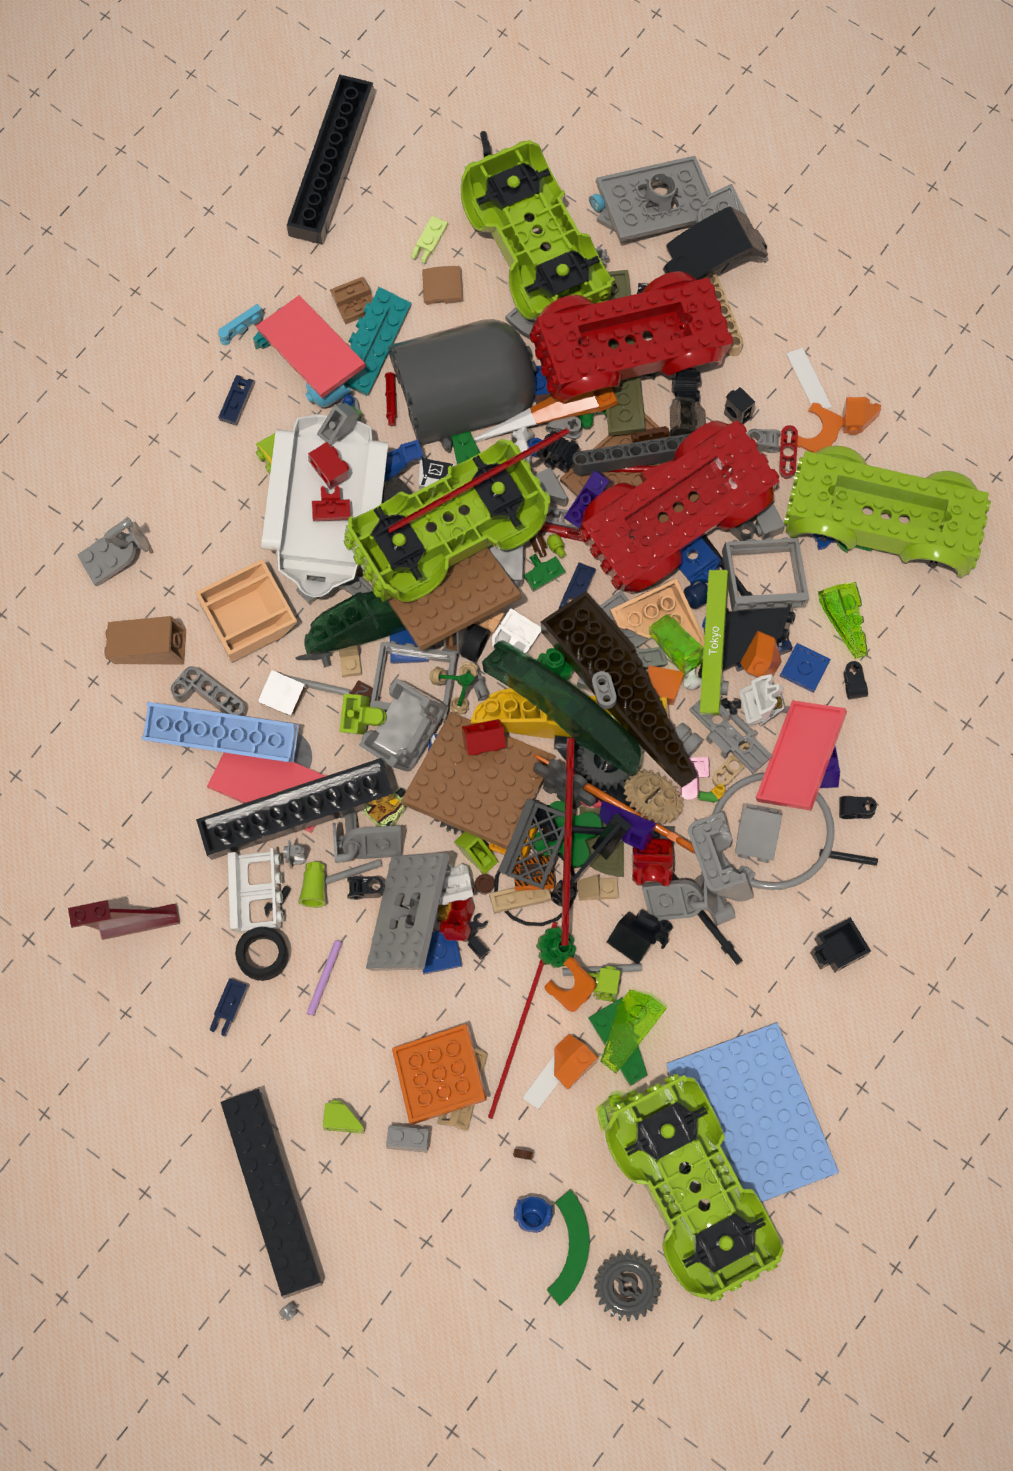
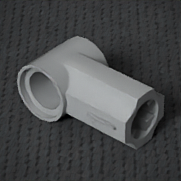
M717 895V912L715 915H711L716 926L735 918V913L730 903L726 902L725 897Z

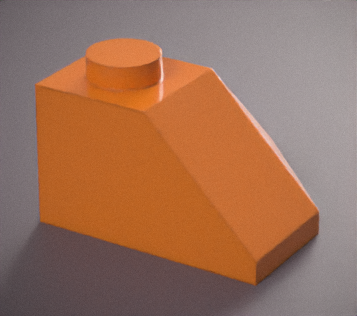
M846 397L842 411L843 433H848L849 435L862 433L879 417L881 405L878 403L871 404L870 399L866 397Z
M757 631L740 662L747 673L757 677L769 674L774 676L782 662L775 638Z
M568 1034L554 1048V1076L569 1090L597 1063L598 1058L584 1043Z

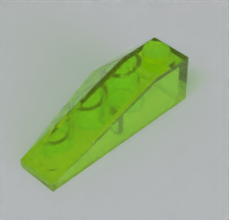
M856 582L839 584L818 591L819 602L854 658L868 656L866 634L862 631L861 627L864 617L860 616L859 607L862 606V601Z
M629 990L617 1006V1012L612 1022L611 1031L600 1062L617 1074L667 1008L650 995Z

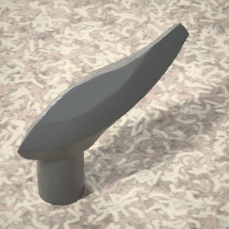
M451 436L440 439L444 450L450 453L452 449Z
M329 651L314 652L295 657L296 660L322 659L324 668L331 666L329 659L331 652Z

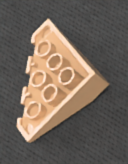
M677 578L610 609L618 628L632 630L637 635L648 639L653 638L671 648L677 647L682 650L695 648L697 652L704 649V636Z

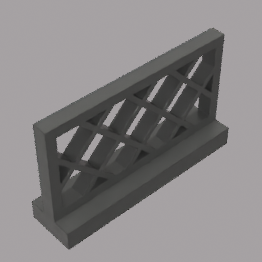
M527 799L498 872L544 889L564 839V826L556 829L553 819L559 816L565 818V813ZM538 809L546 811L548 818L538 822L536 818ZM550 821L554 830L543 834L540 825ZM538 827L541 836L531 840L528 835L530 829ZM556 834L557 843L549 847L545 838ZM543 839L546 849L536 853L532 843ZM530 845L534 854L523 858L521 853L523 847ZM548 852L551 857L550 861L541 865L538 856ZM535 857L539 867L529 871L525 861ZM523 863L526 873L522 875L514 874L515 866ZM541 870L543 874L541 883L534 882L531 874Z

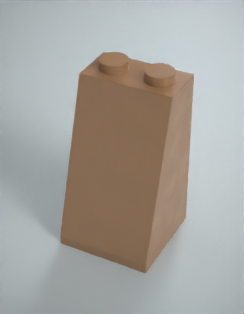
M165 616L108 622L105 632L107 643L104 654L106 659L113 664H184L186 628L173 617Z

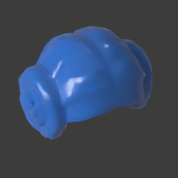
M529 1196L524 1199H518L514 1207L513 1218L515 1222H518L519 1227L523 1231L538 1233L543 1231L546 1226H550L553 1218V1205L539 1197Z

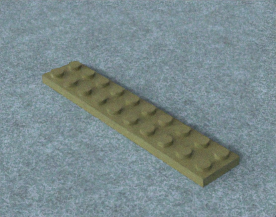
M628 270L608 272L610 277L612 278L613 276L615 279L610 300L630 296ZM625 338V341L628 344H634V340L632 338ZM609 340L608 345L610 348L615 349L618 347V342L616 340ZM640 376L621 380L619 388L612 387L618 405L606 409L609 436L631 434L636 431L638 433L646 432Z

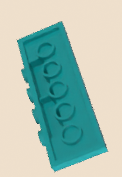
M378 287L371 303L367 302L363 312L366 314L364 318L360 317L355 326L359 328L357 333L353 332L348 341L351 343L350 348L362 359L366 367L344 382L343 385L361 394L368 395L388 353V346L392 345L411 302Z

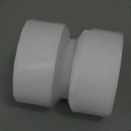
M683 722L675 728V733L678 739H680L685 753L690 758L700 747L704 739L697 733H691V728Z

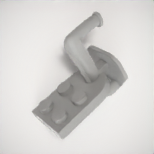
M127 516L123 521L108 530L104 537L80 552L78 557L93 584L99 586L128 566L133 561L137 549L140 548L144 552H148V540ZM127 528L128 531H129V534H126V533H124V532H122V531Z
M356 812L339 817L345 818L346 834L344 836H337L336 823H333L335 863L348 862L353 858L370 859L402 856L400 825L357 828ZM343 847L345 853L338 854V848Z
M703 874L697 876L694 882L689 880H673L669 887H664L659 882L643 883L642 885L648 913L657 917L658 921L694 917L701 910H707L711 915H715L717 912V895L708 890Z

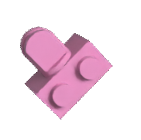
M708 757L689 758L697 773V778L684 787H680L683 798L691 800L699 794V778L709 777Z

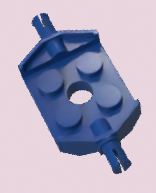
M699 538L681 551L682 563L678 568L689 580L690 585L697 581L708 583L709 570H718L721 560L705 541ZM691 552H696L698 554V557L696 559H690L688 558V555Z

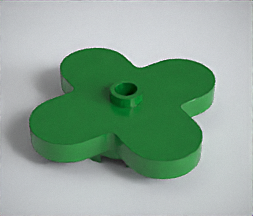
M555 801L549 805L552 809L565 813V802ZM572 812L573 826L602 827L601 819L597 814L585 812L574 816ZM559 816L554 819L558 828L564 826L565 818ZM540 832L535 835L534 839L541 836ZM572 833V868H581L588 860L590 852L586 842L596 838L598 835ZM545 838L549 847L557 843V841L548 842L547 838ZM543 839L533 843L536 852L546 849ZM563 839V842H562L561 847H560L559 852H558V853L562 854L563 858H564V839ZM548 852L541 854L543 857H550Z

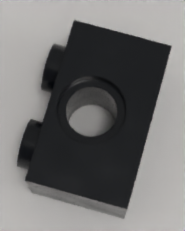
M741 387L730 391L726 396L724 415L731 422L737 420L744 425L753 416L755 401Z

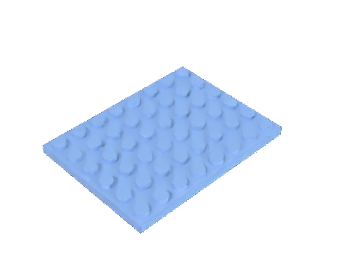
M778 1023L666 1064L670 1076L678 1073L679 1076L685 1075L697 1080L723 1129L725 1138L720 1146L743 1189L754 1190L761 1203L839 1173Z

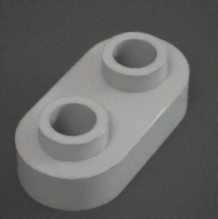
M604 671L595 673L592 678V686L597 703L601 708L610 709L616 704V693L611 676Z

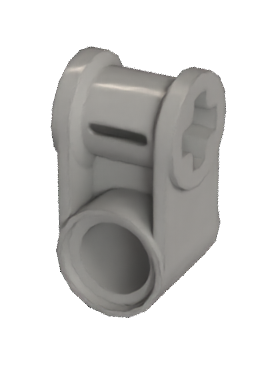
M577 417L550 421L545 428L547 432L551 433L552 430L560 432L568 427L570 433L563 437L573 440L580 438L582 435L581 421Z
M753 428L747 432L749 438L757 439L758 451L768 453L780 451L778 442L781 433L779 430Z

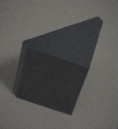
M629 911L617 923L606 943L635 964H640L653 946L652 939L655 933L654 930L649 931L634 923L636 916Z

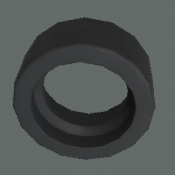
M475 624L466 638L461 657L477 662L487 643L489 629Z

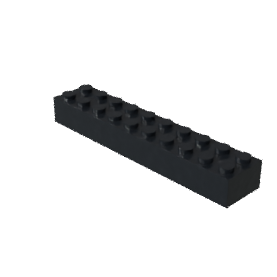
M339 74L287 222L288 236L323 244L374 96L373 82Z
M382 758L198 818L196 821L206 855L212 860L228 853L243 850L396 798L385 763Z
M256 1089L221 1101L220 1103L281 1297L285 1299L321 1286L322 1281L260 1090Z

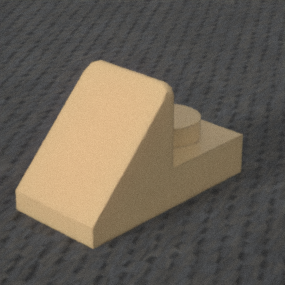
M357 639L338 641L342 677L360 676L361 667Z
M598 875L579 880V901L618 899L617 878L598 879Z

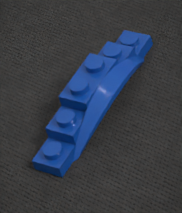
M418 440L401 444L399 448L387 453L384 483L398 475L408 463L424 459Z

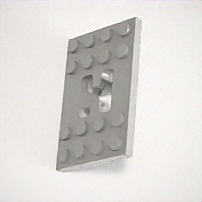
M696 156L597 177L595 181L620 242L696 224L699 207L711 194ZM666 183L669 188L666 194L661 195L655 192L651 186ZM647 187L645 195H641L639 189ZM672 201L676 203L677 208L671 209ZM654 203L658 204V211L656 213H649L647 211V206H652Z
M432 853L391 857L366 969L371 971L424 970L432 931L438 921L437 909L449 860L448 854ZM403 896H405L403 905L410 907L409 909L400 907L401 899ZM396 921H398V927L395 929Z

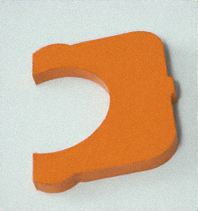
M812 403L808 412L814 413L820 418L822 430L813 438H802L798 435L797 447H802L809 452L816 453L822 448L832 446L833 442L837 440L838 433L843 425V419L840 415L823 408L819 403Z
M569 957L564 962V965L570 969L574 976V987L570 990H563L557 987L552 980L544 987L547 993L553 995L568 1011L575 1012L589 999L591 993L596 989V983L578 965L574 958Z

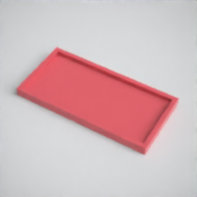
M300 295L256 325L258 332L321 398H324L366 367L362 359Z
M792 700L772 752L773 757L769 760L756 795L757 802L812 810L846 717V708Z
M224 752L207 787L244 804L325 777V775L295 762H284ZM315 826L303 830L312 833Z

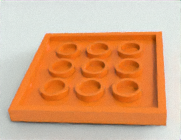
M467 1024L392 1048L407 1116L411 1125L487 1101Z

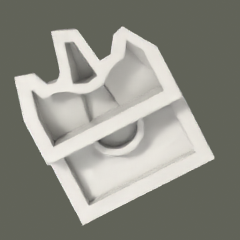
M510 608L492 636V646H502L498 655L501 660L512 653L514 655L513 660L517 663L531 648L541 632V627Z
M772 674L760 676L751 681L752 685L739 690L746 721L750 726L769 718L778 702L775 698L783 692L782 685H772Z
M451 863L447 864L439 905H446L452 901L466 900L469 897H474L468 866L461 863L453 868Z

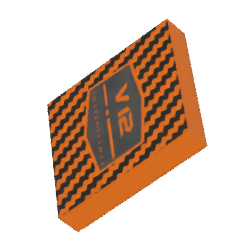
M538 856L541 865L548 863L551 858ZM535 857L525 861L529 871L539 867ZM523 863L515 866L514 874L522 875L526 873ZM553 867L544 889H554ZM539 870L532 873L531 877L534 882L541 883L543 874ZM514 879L515 891L542 890Z

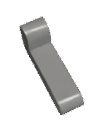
M194 666L187 667L171 685L170 690L173 698L179 703L186 702L196 692L222 713L246 716L244 705L238 698ZM190 675H197L194 680L188 679ZM205 686H212L209 691H203ZM178 689L185 690L182 694H176ZM220 697H226L224 702L217 701Z

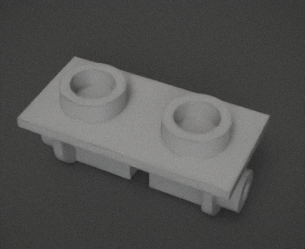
M288 840V846H284V858L286 863L289 864L290 869H292V864L301 865L305 863L306 856L302 846L291 845L290 840Z

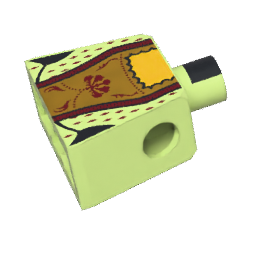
M399 787L394 792L396 799L361 811L378 827L395 826L405 813V806L401 804L405 791Z

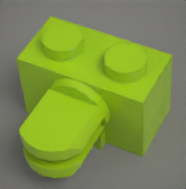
M344 694L339 732L364 735L367 725H383L386 722L387 714L382 708L369 707L370 697Z
M605 966V968H600V972H597V974L588 973L596 983V989L593 994L596 1000L615 1002L620 971L616 970L615 967Z

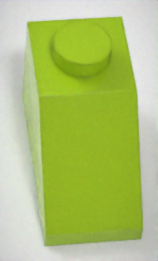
M463 832L454 841L462 854L481 873L486 874L498 863V860L482 839Z
M331 1100L330 1103H325L322 1126L324 1130L364 1134L363 1126L348 1107L342 1104V1101Z

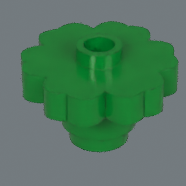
M555 648L547 649L546 654H539L536 660L537 675L544 682L549 680L551 685L562 684L564 679H570L574 673V670L564 660L563 654Z
M559 927L545 930V935L539 936L536 948L540 951L538 954L539 959L545 965L551 964L553 968L565 966L564 962L569 957L574 958V953L576 952V947L572 945L574 942L573 936L569 933L568 945L562 946L561 929Z

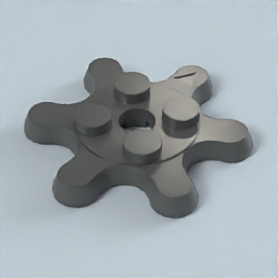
M550 759L548 768L536 762L533 771L544 779L543 790L549 794H557V798L565 802L566 771L562 765L554 759ZM578 774L573 775V809L580 807L581 802L587 806H592L597 802L593 795L583 789L587 784V780Z

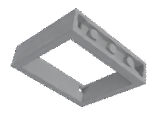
M784 537L782 539L766 538L764 540L748 539L746 541L733 540L732 542H725L722 548L725 570L729 572L728 591L732 611L787 608L788 604L792 605V608L806 606L809 601V594L798 538L788 539V537ZM790 552L797 593L738 596L731 555Z
M394 641L381 642L370 707L382 708L386 712L391 704L379 701L387 654L391 653L448 662V675H454L457 660L456 653L444 651V649L442 651L434 650L435 648L433 647L420 651L414 644L398 645ZM447 679L443 700L446 709L440 720L441 723H445L448 716L453 680Z

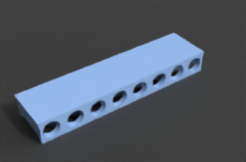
M147 702L146 706L148 708L144 735L141 740L294 762L299 724Z

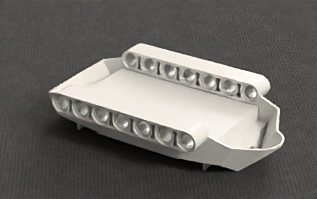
M319 414L297 418L293 431L276 429L261 549L276 550L278 570L295 582L304 594L313 598L324 596L332 588L354 579L359 568L353 559V552L348 550L343 542L345 540L344 533L348 520L313 521L312 501H321V487L324 486L328 494H333L335 491V487L332 489L327 487L308 461V453L326 443L317 433L327 415ZM356 420L352 428L331 445V447L334 446L341 461L344 460L349 466L348 479L336 486L340 487V500L350 499V515L353 517L359 516L382 503L388 442L372 441L371 426ZM307 575L326 577L325 582L307 580Z

